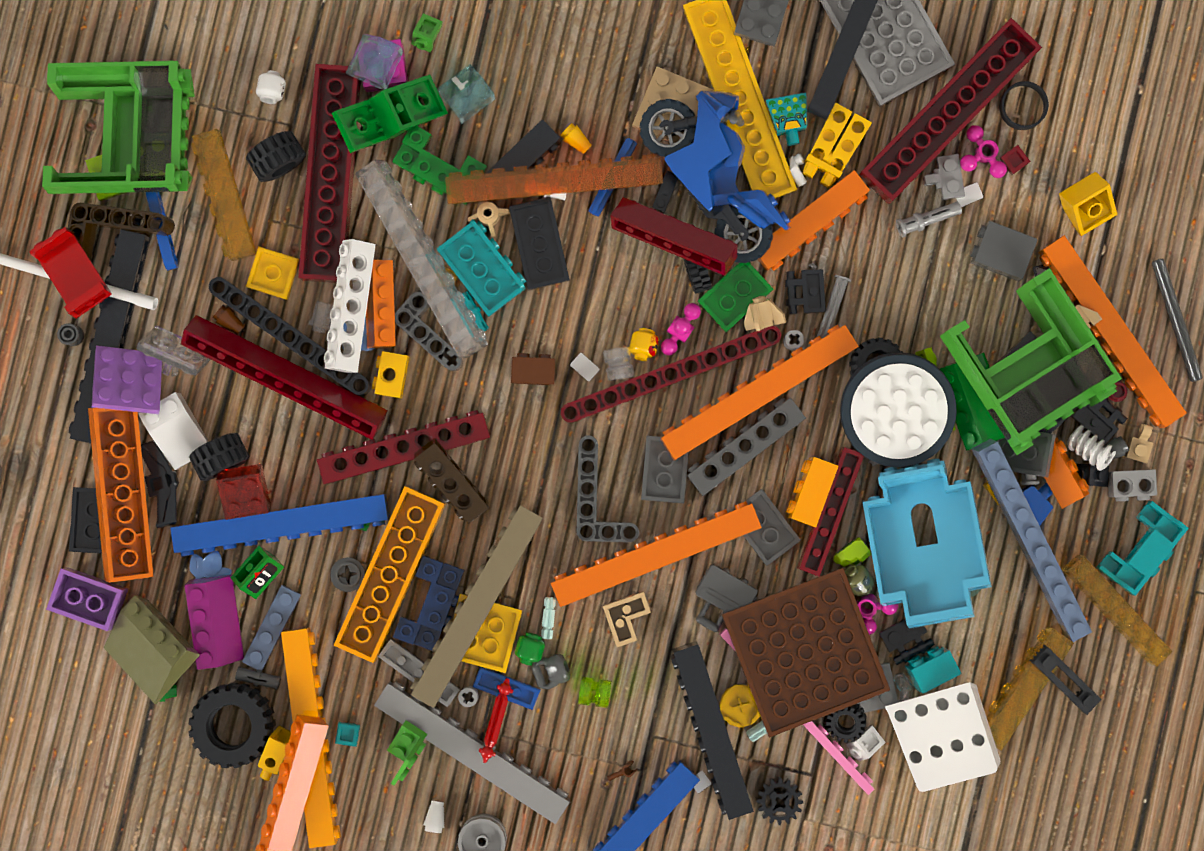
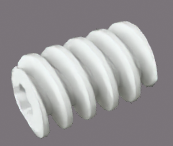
M1080 425L1067 441L1069 450H1075L1076 455H1082L1085 461L1089 460V463L1093 466L1096 465L1098 470L1105 469L1114 458L1116 451L1110 452L1112 448L1110 444L1104 448L1105 440L1097 443L1098 435L1090 438V430L1082 433L1084 426Z

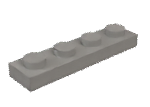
M392 638L378 655L380 659L412 682H414L416 677L420 679L424 673L421 670L424 662ZM449 681L439 702L448 707L460 691V688Z

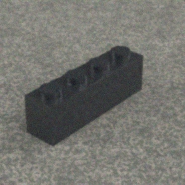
M542 119L480 178L482 183L499 200L502 197L507 198L514 191L512 187L518 182L520 184L529 177L528 172L533 167L535 169L539 168L545 161L543 158L548 153L553 154L560 147V137Z

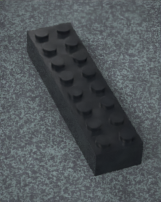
M697 641L673 648L674 654L670 655L674 670L679 669L680 675H677L681 690H686L687 695L683 697L688 711L692 710L694 716L690 717L695 732L699 731L701 735L697 737L702 753L706 752L708 756L704 758L708 773H713L714 778H711L715 794L720 793L721 798L717 800L722 815L727 814L728 819L731 820L752 813L754 810Z

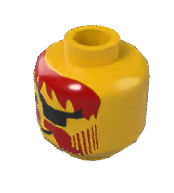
M639 328V331H635L632 334L629 351L635 355L634 358L636 360L647 361V358H653L656 355L659 338L655 335V331Z

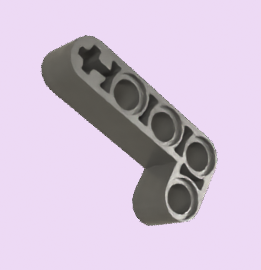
M422 292L413 293L396 311V324L450 371H458L463 365L461 355L420 319L429 308V299ZM418 297H422L425 300L421 308L414 307V300ZM403 313L410 315V321L407 324L400 323L399 319ZM419 327L426 329V335L423 338H417L415 335ZM436 341H440L442 343L441 351L433 352L431 345ZM448 348L450 349V351L447 352L448 355H450L452 358L457 356L456 366H454L453 364L448 366L450 362L447 358L443 356Z

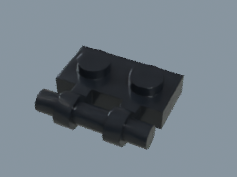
M823 269L802 270L801 279H795V271H787L785 287H787L788 299H786V306H788L789 315L797 314L798 305H803V314L825 313ZM796 286H802V298H796Z
M1108 397L1092 407L1088 404L1081 409L1078 408L1071 415L1077 423L1084 426L1086 431L1090 430L1092 436L1098 435V442L1105 440L1104 445L1119 430L1113 422L1117 420L1120 424H1123L1128 419L1122 414L1123 411L1119 407H1114L1108 401ZM1101 407L1109 413L1107 418L1099 411Z
M906 618L879 632L888 652H892L895 649L898 650L899 655L893 658L896 665L903 662L907 663L912 657L919 653H926L929 648L935 645L931 638L925 641L921 639L920 636L927 633L925 626L909 628L906 624ZM914 640L916 646L906 651L903 645Z

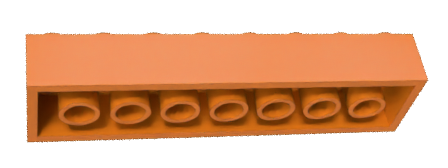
M88 408L104 580L110 583L153 577L138 412Z

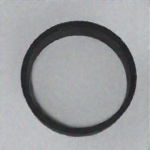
M1021 81L1011 85L1003 93L999 102V111L1003 121L1008 126L1017 130H1028L1037 126L1045 118L1049 108L1048 97L1045 91L1039 85L1029 81ZM1026 86L1034 89L1040 95L1043 101V113L1038 122L1024 126L1014 123L1007 116L1004 109V100L1011 89Z

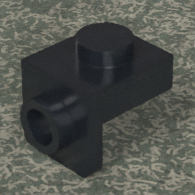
M1076 464L1078 467L1077 473L1081 479H1085L1088 486L1108 487L1109 466L1103 470H1098L1096 465Z

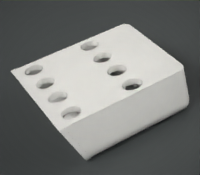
M969 682L885 706L919 791L925 792L997 771L1001 761L976 684Z

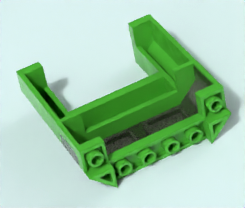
M178 61L48 63L47 84L59 100L104 99L102 172L58 173L53 166H43L42 187L48 194L188 191L193 179L189 171H187L188 161L185 158V150H188V138L185 137L186 130L189 129V120L186 117V110H189L190 107L188 97H195L191 69L181 68Z
M1050 268L1016 290L1020 299L1043 332V335L987 370L984 369L962 335V332L969 328L966 320L940 336L1016 455L1034 445L1032 443L1033 439L1041 435L1039 430L1045 428L1047 431L1058 424L1056 422L1058 418L1061 417L1064 420L1074 414L1072 409L1078 406L1081 409L1088 404L1092 407L1117 392L1115 383L1122 379Z

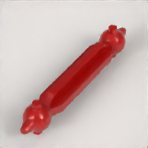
M508 678L500 685H497L500 694L495 699L484 738L485 746L479 749L483 763H487L492 756L495 757L496 755L493 747L497 743L506 711L507 695L513 693Z

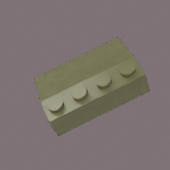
M134 595L120 611L104 646V649L154 704H157L200 655L149 600Z

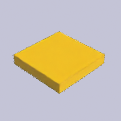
M258 246L246 287L288 300L300 259Z

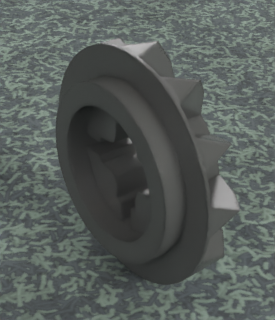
M342 558L331 569V581L341 591H354L362 583L365 576L364 568L355 558ZM346 565H348L350 572H357L356 575L350 578V584L346 577H339V575L346 572Z

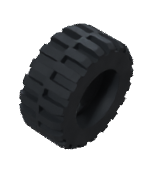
M229 683L208 691L198 700L197 705L191 711L193 715L189 718L188 723L191 726V730L188 732L189 738L193 737L194 739L192 746L194 749H199L201 752L199 756L202 759L207 758L210 760V764L214 766L219 764L221 768L227 769L229 767L239 768L242 765H247L262 755L268 738L274 732L276 719H273L272 714L275 713L273 707H269L267 703L269 700L266 696L262 697L260 695L261 691L257 688H250L248 684ZM236 705L248 714L252 724V731L249 738L242 744L229 745L217 736L214 730V716L222 707Z

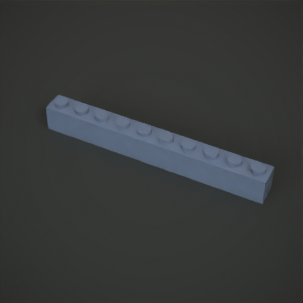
M989 439L972 448L1065 637L1075 642L1092 633L999 443Z

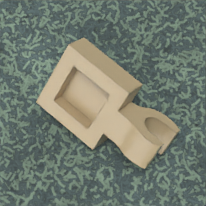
M1140 425L1137 438L1130 437L1129 451L1126 452L1125 458L1148 463L1153 446L1152 442H1148V438L1152 433V426Z

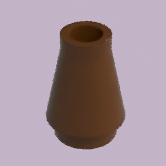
M224 304L212 317L216 320L215 323L234 332L236 335L245 327L230 307L227 308Z

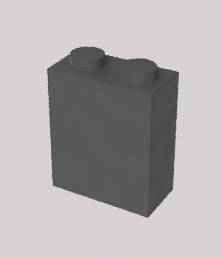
M992 221L981 225L977 237H980L979 242L973 246L970 252V257H972L971 264L1016 281L1022 280L1038 239Z

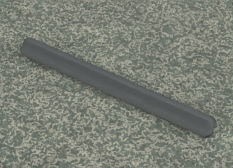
M1164 259L1155 260L1152 262V266L1190 381L1201 380L1203 376Z

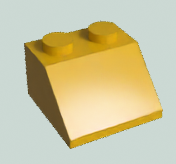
M1097 172L1090 174L1059 193L1062 207L1080 236L1117 215L1110 184Z

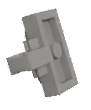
M959 154L937 157L938 169L933 170L934 174L923 177L924 186L936 184V189H941L943 200L965 197Z

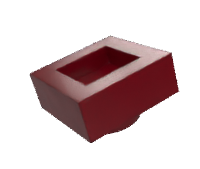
M1019 145L999 158L1001 162L1005 163L1011 175L1031 162Z

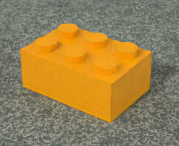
M809 457V460L804 461L800 471L804 474L801 480H797L793 490L796 493L794 501L790 500L786 508V513H789L787 518L811 527L817 526L838 465L816 457Z

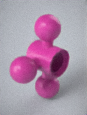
M973 125L969 127L966 133L967 138L971 142H976L978 147L974 156L965 155L960 161L961 168L964 171L970 172L977 167L978 161L981 163L989 162L991 165L990 174L993 177L1002 178L1005 176L1007 166L995 158L999 150L997 144L991 140H983L984 131L980 126ZM988 147L991 150V156H985L982 153V148Z
M689 303L685 306L684 318L675 317L666 331L672 337L665 339L661 343L663 354L668 356L675 354L678 349L677 341L686 342L695 328L691 325L690 321L697 319L701 314V309L697 304Z
M871 593L861 597L859 602L856 601L861 615L864 617L863 620L869 635L873 634L877 629V624L872 619L877 610H882L887 615H892L898 610V604L882 606L878 598ZM869 602L873 605V608L866 609L862 603Z

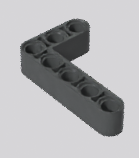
M584 436L579 441L577 535L583 541L633 542L639 536V529L634 523L596 522L598 442L593 436ZM586 439H590L595 443L592 451L588 452L583 449L582 444ZM583 462H593L594 470L591 473H585L582 470ZM585 482H590L594 486L593 492L589 495L584 494L581 490V486ZM583 504L592 505L593 513L590 516H584L581 513ZM589 525L592 528L593 533L590 537L586 538L581 535L580 529L582 526ZM627 526H632L635 529L636 533L633 538L629 539L623 535V530ZM603 527H613L614 535L610 538H605L602 535Z

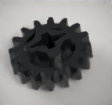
M778 777L777 782L770 778V785L763 783L764 791H757L761 798H756V802L761 804L757 807L758 811H764L762 814L763 819L769 816V823L772 824L774 820H777L780 826L782 820H785L787 824H790V817L796 820L795 812H802L798 804H804L802 799H798L802 792H795L798 786L796 784L790 786V779L787 778L783 782L781 777ZM776 787H784L782 791L774 790ZM768 794L770 797V803L766 807L765 799ZM793 795L794 803L791 808L789 805V800L792 798ZM777 797L783 800L784 803L782 805L776 804L775 799ZM776 812H785V813H786V814H783V815H775Z

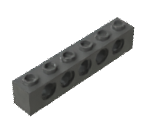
M783 397L774 404L775 409L770 413L767 410L757 417V423L753 426L749 423L739 430L740 436L736 439L731 436L722 443L724 448L718 452L714 449L705 456L707 460L700 465L697 462L688 469L690 473L686 476L701 496H704L806 419L791 398L785 400ZM777 413L782 414L785 419L781 426L776 425L773 421V417ZM759 426L767 429L768 433L764 439L759 438L756 434ZM742 439L748 440L751 445L750 449L746 452L739 448V442ZM725 452H730L733 455V462L729 465L722 461V455ZM713 465L716 468V475L710 478L705 475L704 470L706 466Z

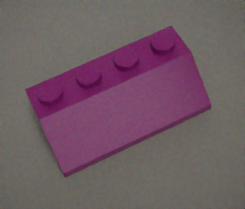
M232 575L191 579L184 585L193 646L200 654L196 659L197 670L221 667L244 659L234 582L230 578Z

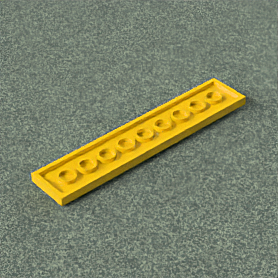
M695 0L684 4L685 15L713 90L729 92L739 96L737 111L740 112L744 125L739 127L736 124H731L729 120L726 122V125L739 134L745 146L741 165L750 190H764L767 195L771 193L775 199L797 191L741 37L734 35L736 24L727 0Z

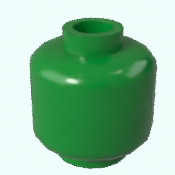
M526 632L525 635H521L518 638L514 653L520 658V663L532 666L533 662L541 660L545 642L542 640V636Z

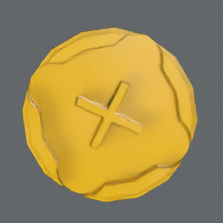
M735 684L727 688L721 695L719 702L720 711L724 720L730 725L738 728L750 726L760 717L748 685Z

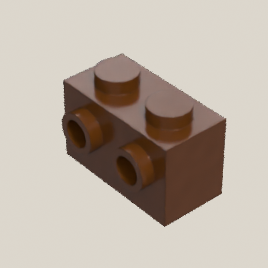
M517 353V357H512L511 383L555 386V358H551L550 354H538V358H531L528 353Z

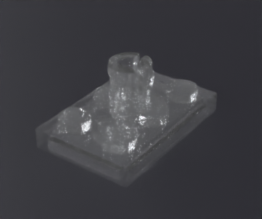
M157 325L138 342L136 348L147 356L163 361L162 373L169 376L170 370H172V377L177 376L179 369L183 370L186 374L196 376L211 360L181 345V336Z

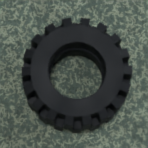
M284 131L258 143L247 154L246 160L260 182H268L295 169L304 160L306 153L292 131Z
M880 337L869 339L860 344L852 353L851 361L849 362V367H851L850 375H853L859 367L866 363L867 357L872 353L888 354L903 353V351H900L899 346L893 344L892 340H885Z
M229 433L213 439L198 447L189 455V459L200 481H208L222 476L244 464L250 457L238 433Z

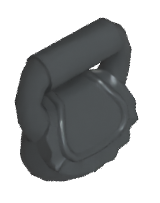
M561 654L553 655L550 658H541L531 668L536 683L541 689L554 688L559 683L569 681L571 677L568 664ZM541 664H544L548 679L551 681L546 684L539 666Z

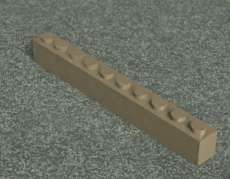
M521 505L518 509L514 507L508 518L511 520L507 528L503 526L498 535V538L501 540L497 546L492 545L487 554V557L490 559L486 565L481 564L476 573L479 578L475 584L470 583L465 592L468 597L464 603L460 601L454 611L457 614L453 622L448 621L443 630L446 633L442 641L438 639L432 649L435 652L431 660L427 658L421 668L424 671L420 679L416 677L410 687L413 690L411 694L413 697L432 708L439 701L543 520L542 517Z

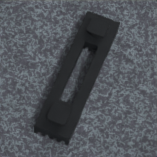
M1043 645V648L1039 649L1040 652L1037 651V655H1034L1033 660L1030 659L1029 661L1051 680L1083 713L1088 715L1102 699L1049 647ZM1056 666L1080 688V692H1076L1077 695L1051 672Z

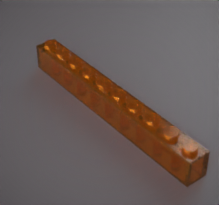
M655 154L642 155V159L634 160L633 156L621 157V161L612 162V158L599 159L600 163L591 164V160L578 161V165L570 166L569 162L556 163L557 167L548 168V164L535 165V169L527 170L526 166L514 167V171L505 172V168L492 169V173L484 174L483 170L470 171L471 175L462 176V172L449 173V177H445L447 205L663 184L661 157L655 158Z

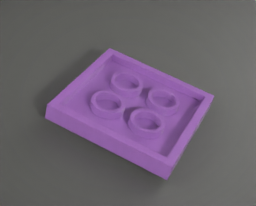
M96 345L92 407L159 414L162 353Z

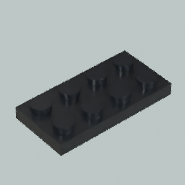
M551 197L509 206L528 291L570 281Z

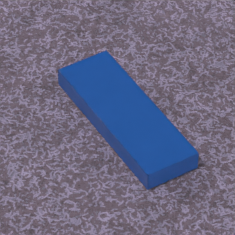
M480 667L473 684L474 688L498 696L500 693L497 685H500L508 678L511 689H513V693L507 695L508 701L533 710L541 689L490 669Z

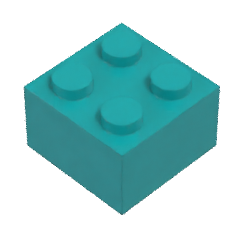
M935 646L927 651V655L921 658L920 656H915L908 661L909 664L904 667L916 690L924 694L962 674L950 650Z

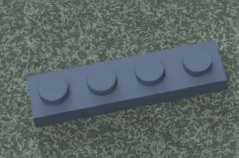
M281 585L242 661L243 663L256 670L264 669L281 636V632H283L302 594Z

